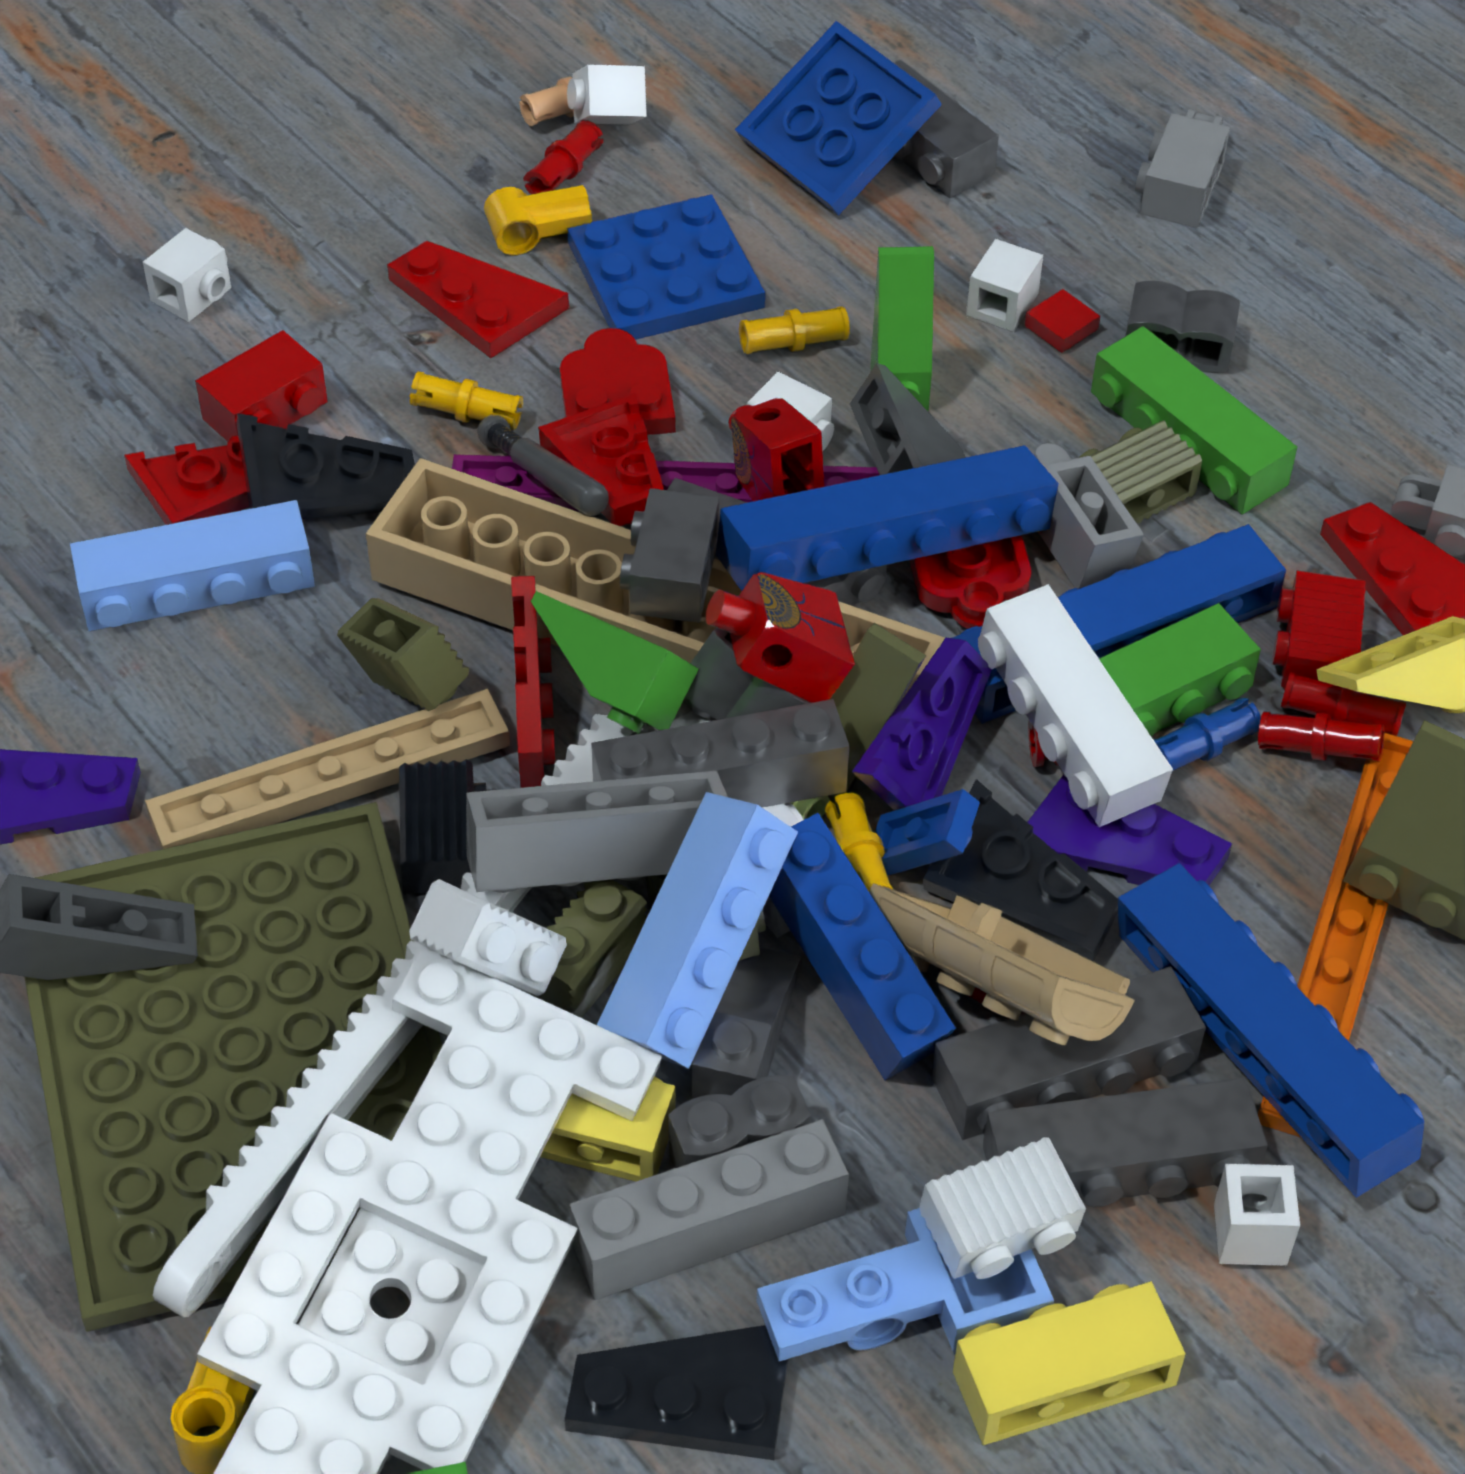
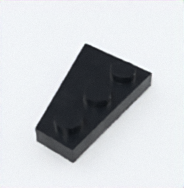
M240 413L237 415L236 424L250 509L297 500L302 519L382 512L415 466L412 449L345 436L339 440L310 434L307 427L288 424L286 429L258 423V417Z
M976 779L969 792L970 795L980 802L972 825V838L964 849L963 854L931 863L923 878L924 890L952 902L955 901L958 895L978 905L984 903L1003 911L1002 917L1094 961L1118 914V898L1065 853L1058 854L1033 833V826L1017 813L1014 816L992 798V792Z
M766 1325L579 1354L576 1358L565 1414V1431L774 1460L789 1359L778 1360Z

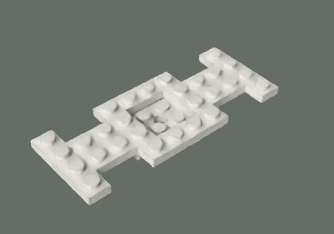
M422 945L393 998L392 1010L448 1037L398 1131L391 1141L330 1112L197 1353L199 1363L258 1391L214 1474H380L386 1460L389 1461L392 1455L422 1470L465 1462L563 1264L578 1229L518 1199L571 1094L633 1121L660 1066L662 1055ZM361 1207L360 1210H359V1212L357 1213V1215H356V1217H355V1219H354V1221H353L351 1227L349 1228V1230H348V1232H347V1234H346L344 1240L342 1241V1243H341V1245H340V1247H339V1249H338L336 1255L334 1256V1258H333V1260H332V1262H331V1264H330L328 1270L326 1271V1273H325V1275H324V1277H323L321 1283L319 1284V1286H318V1288H317V1290H316V1292H315L313 1298L311 1299V1301H310V1303H309V1305H308L306 1311L304 1312V1314H303V1316H302V1318H301L299 1324L297 1325V1322H298V1320H299L301 1314L303 1313V1311H304V1309H305V1307H306V1305H307L309 1299L311 1298V1296H312V1294H313V1292H314L316 1286L318 1285V1283H319V1281H320V1279H321V1277H322L324 1271L326 1270V1268H327V1266H328V1264H329L331 1258L333 1257V1255H334V1253H335V1251H336V1249H337L339 1243L341 1242V1240H342V1238H343V1236H344L346 1230L348 1229V1227H349V1225H350V1223H351V1221H352L354 1215L356 1214L358 1208ZM384 1287L399 1288L408 1296L410 1307L400 1317L393 1319L380 1317L370 1306V1299L373 1294Z

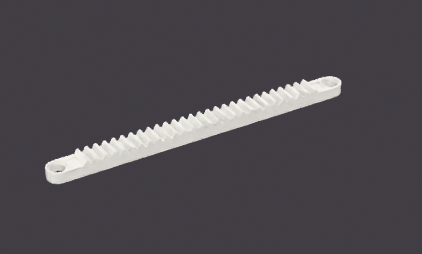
M595 714L592 717L590 730L583 729L580 732L578 745H569L566 759L556 761L553 776L545 775L541 786L593 782L591 743L637 735L638 733L607 718L608 715ZM644 724L640 734L652 732L656 729ZM467 872L463 875L461 884L462 890L510 912L514 911L532 888H518L507 893L494 891L476 892L472 874ZM410 941L407 944L405 959L396 958L392 962L391 977L381 976L377 983L376 995L366 994L363 998L362 1013L352 1012L348 1016L347 1032L337 1030L333 1035L332 1050L321 1049L318 1053L317 1069L306 1068L303 1071L302 1088L290 1087L287 1091L286 1107L275 1106L272 1109L271 1126L259 1125L255 1130V1146L243 1145L239 1150V1166L227 1165L223 1170V1187L210 1185L207 1189L206 1213L164 1265L154 1286L153 1298L155 1301L183 1318L189 1317L196 1312L276 1212L330 1112L348 1120L423 1026V1024L392 1010L393 998L422 947L421 944L416 941Z

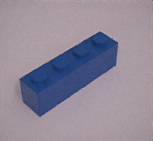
M816 813L791 826L798 833L769 897L883 1079L887 1080L933 1054L935 1043L946 1040L956 1027L820 814Z

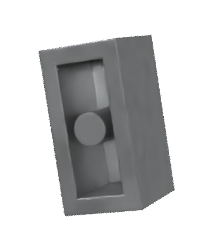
M650 488L645 511H635L633 515L630 540L631 545L636 546L634 555L624 554L621 566L620 588L629 590L630 614L700 623L716 552L719 527V497Z

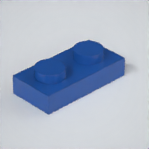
M964 789L880 815L874 833H877L881 838L885 854L881 859L887 876L963 854L964 849L972 838V825L980 802Z

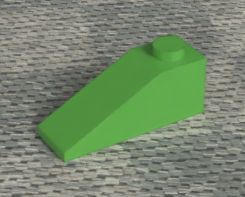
M933 246L879 247L870 368L872 371L876 363L885 365L921 405L929 411L933 348L934 248Z
M536 591L531 600L532 605L590 696L612 707L607 718L640 734L644 724L657 730L669 729L699 668L663 647Z

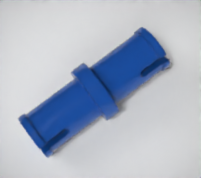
M1240 698L1209 715L1197 713L1185 720L1184 727L1153 740L1174 771L1197 759L1209 761L1222 753L1223 747L1245 736L1257 733L1261 716L1253 702L1248 704L1249 699Z

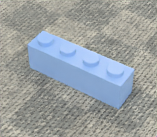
M297 500L70 543L79 596L88 631L118 627L124 624L315 587L310 550Z
M706 792L597 1026L662 1055V1060L689 1069L798 831L757 804Z

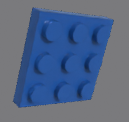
M835 21L740 123L735 131L745 143L839 216L942 104L934 92L838 21Z
M712 194L568 228V244L609 328L624 330L630 333L635 340L765 308V291Z

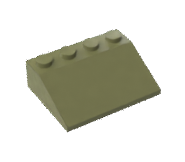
M1424 720L1374 816L1343 881L1362 890L1372 898L1383 900L1420 918L1424 923L1445 930L1465 940V739Z

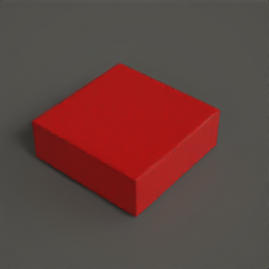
M1061 289L1027 311L1025 326L1061 353L1097 331L1100 322L1099 314L1064 289Z

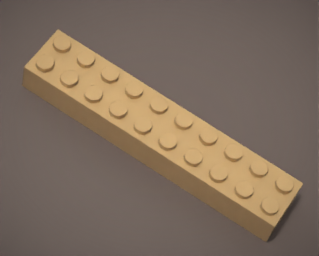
M422 458L415 464L366 533L371 578L376 582L513 630L514 615L511 577L535 576L537 592L663 647L689 663L692 662L710 634L716 629V627L706 623L707 606L714 593L718 590H723L739 596L742 592L720 560L714 559L700 623L630 614L629 590L620 588V573L624 554L634 555L636 546H632L630 540L631 530ZM839 602L852 655L855 654L866 631L874 623L926 655L908 687L907 693L945 638ZM537 612L539 638H550L551 644L558 646Z

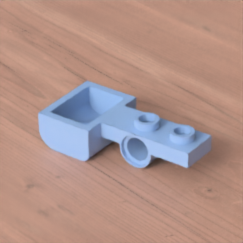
M920 1208L907 1212L905 1237L908 1244L757 1288V1304L779 1361L846 1341L849 1347L854 1350L877 1348L897 1338L905 1330L907 1323L935 1314L938 1315L951 1349L955 1354L957 1340L963 1339L971 1330L989 1323H998L1003 1327L1026 1320L1038 1309L1053 1304L1054 1299L1032 1249L1013 1256V1263L1007 1269L992 1277L977 1279L974 1272L954 1279L950 1275L949 1267L944 1263L943 1255L939 1252L937 1243L932 1238L931 1231L927 1228L925 1219L921 1216Z

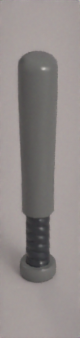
M499 415L486 416L480 422L477 433L478 438L484 445L489 448L499 447L511 455V459L515 464L530 473L581 513L595 516L605 510L608 505L609 494L605 486L549 452L533 440L520 437L510 429L507 420Z

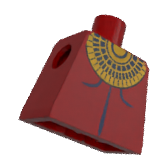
M774 398L754 406L744 405L737 408L731 414L728 425L732 431L735 472L739 482L752 501L824 487L821 430L786 400Z
M759 572L750 578L739 596L718 590L709 601L706 610V623L730 632L736 664L743 671L810 703L830 700L855 665L836 592Z

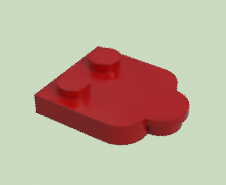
M606 328L592 333L586 339L584 349L569 353L561 361L560 380L565 417L636 393L641 419L644 420L647 435L676 433V417L667 362L664 354L657 348L637 344L634 337L624 330Z
M1022 535L909 560L917 594L921 602L932 610L943 613L951 612L955 621L967 629L983 626L987 608L1029 592L1031 566Z

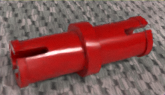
M582 120L563 140L552 142L545 151V157L524 176V181L528 182L525 184V188L529 194L553 191L565 180H571L576 177L583 168V162L595 150L599 149L604 142V139L599 138L603 135L600 128L591 121Z
M1290 671L1280 707L1294 709L1315 716L1317 713L1331 714L1332 720L1367 724L1381 723L1384 724L1385 733L1397 736L1406 702H1397L1380 696L1353 691L1316 679L1296 675V673Z
M1264 711L1261 715L1258 732L1259 749L1311 753L1313 760L1325 761L1327 756L1331 755L1380 762L1385 739L1384 724L1332 720L1331 714L1317 713L1315 718L1271 714V712Z

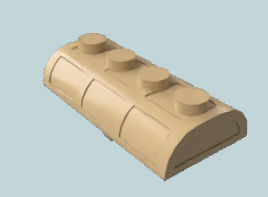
M874 883L871 886L869 893L919 971L927 972L930 964L941 969L936 979L938 983L968 996H972L975 987L986 992L982 1005L987 1009L1014 1020L1019 1019L1021 1012L1034 1017L1029 1030L1045 1039L1061 1045H1066L1070 1036L1087 1041L1101 1040L1112 1034L1123 1023L1135 1000L1125 995L1130 985V979L1002 917L1003 911L984 903L978 905L957 895L952 908Z

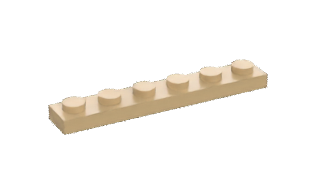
M485 689L439 704L433 710H420L145 800L160 846L162 849L274 825L399 783V766L403 763L411 766L416 762L423 765L429 761L437 764L441 760L446 763H450L453 760L460 763L465 759L469 760L510 746L509 730L489 690Z

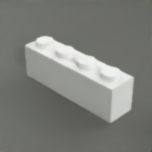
M1049 584L987 608L981 634L978 638L980 654L988 663L989 668H996L1006 683L1009 698L1015 710L1021 715L1026 714L1038 733L1040 747L1045 756L1052 762L1056 761L1069 780V789L1076 804L1082 809H1087L1097 825L1101 827L1161 801L1173 768Z

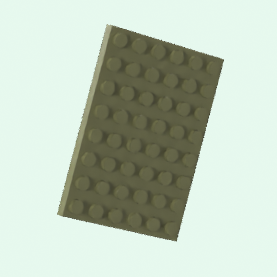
M377 802L35 877L194 904L198 956L193 963L52 980L25 977L81 1317L86 1332L172 1311L154 1300V1286L168 1259L206 1213L207 1189L210 1185L223 1187L224 1168L227 1165L239 1166V1150L243 1145L255 1146V1130L259 1125L271 1126L272 1109L275 1106L286 1107L287 1091L290 1087L302 1088L303 1071L306 1068L317 1069L318 1053L321 1049L332 1050L334 1033L337 1030L347 1032L348 1016L352 1012L362 1013L365 995H376L379 978L381 976L391 977L392 962L396 958L405 959L407 944L413 941L410 939L409 933L411 927ZM423 1025L348 1121L392 1141L443 1047L439 1031ZM361 1207L358 1208L356 1214L354 1215V1217H353V1219H352V1221H351V1223H350L348 1229L346 1230V1232H345V1234H344V1236H343L341 1242L339 1243V1245H338V1247H337V1249H336V1251H335L333 1257L331 1258V1260H330V1262H329V1264H328V1266H327V1268H326V1270H325L324 1272H326V1271L328 1270V1268H329V1266H330V1264H331V1262H332L334 1256L336 1255V1253H337V1251H338V1249H339V1247H340L342 1241L344 1240V1238H345V1236H346V1234H347L349 1228L351 1227V1225H352V1223H353V1221H354V1219H355V1217H356V1215H357V1213L359 1212V1210H360ZM272 1217L204 1302L230 1295Z

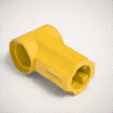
M584 185L526 195L521 189L516 187H503L490 194L484 204L485 215L497 247L508 255L527 253L537 245L541 238L567 234L568 228L592 222L588 194Z
M209 1327V1328H208L206 1337H207V1335H208V1333H209V1331L211 1330L212 1327ZM198 1359L187 1390L177 1398L172 1406L170 1420L182 1465L193 1474H214L250 1406L255 1389L199 1363ZM205 1426L221 1427L215 1433L208 1436L193 1435L197 1430Z

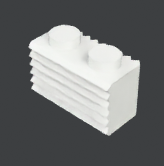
M440 879L431 884L409 931L411 940L456 962L535 996L545 993L567 946L564 936Z
M1043 1137L1038 1142H1031L1025 1147L1019 1146L1012 1152L1006 1151L1001 1156H994L988 1161L982 1160L975 1166L969 1165L964 1170H956L951 1175H943L938 1180L932 1179L925 1184L919 1206L921 1216L925 1219L927 1228L931 1231L932 1238L937 1243L938 1250L943 1255L944 1263L949 1267L950 1275L954 1279L974 1272L977 1279L992 1277L1007 1269L1014 1261L1013 1256L1035 1247L1040 1255L1050 1254L1064 1248L1075 1239V1232L1078 1231L1086 1211L1075 1186L1048 1137Z

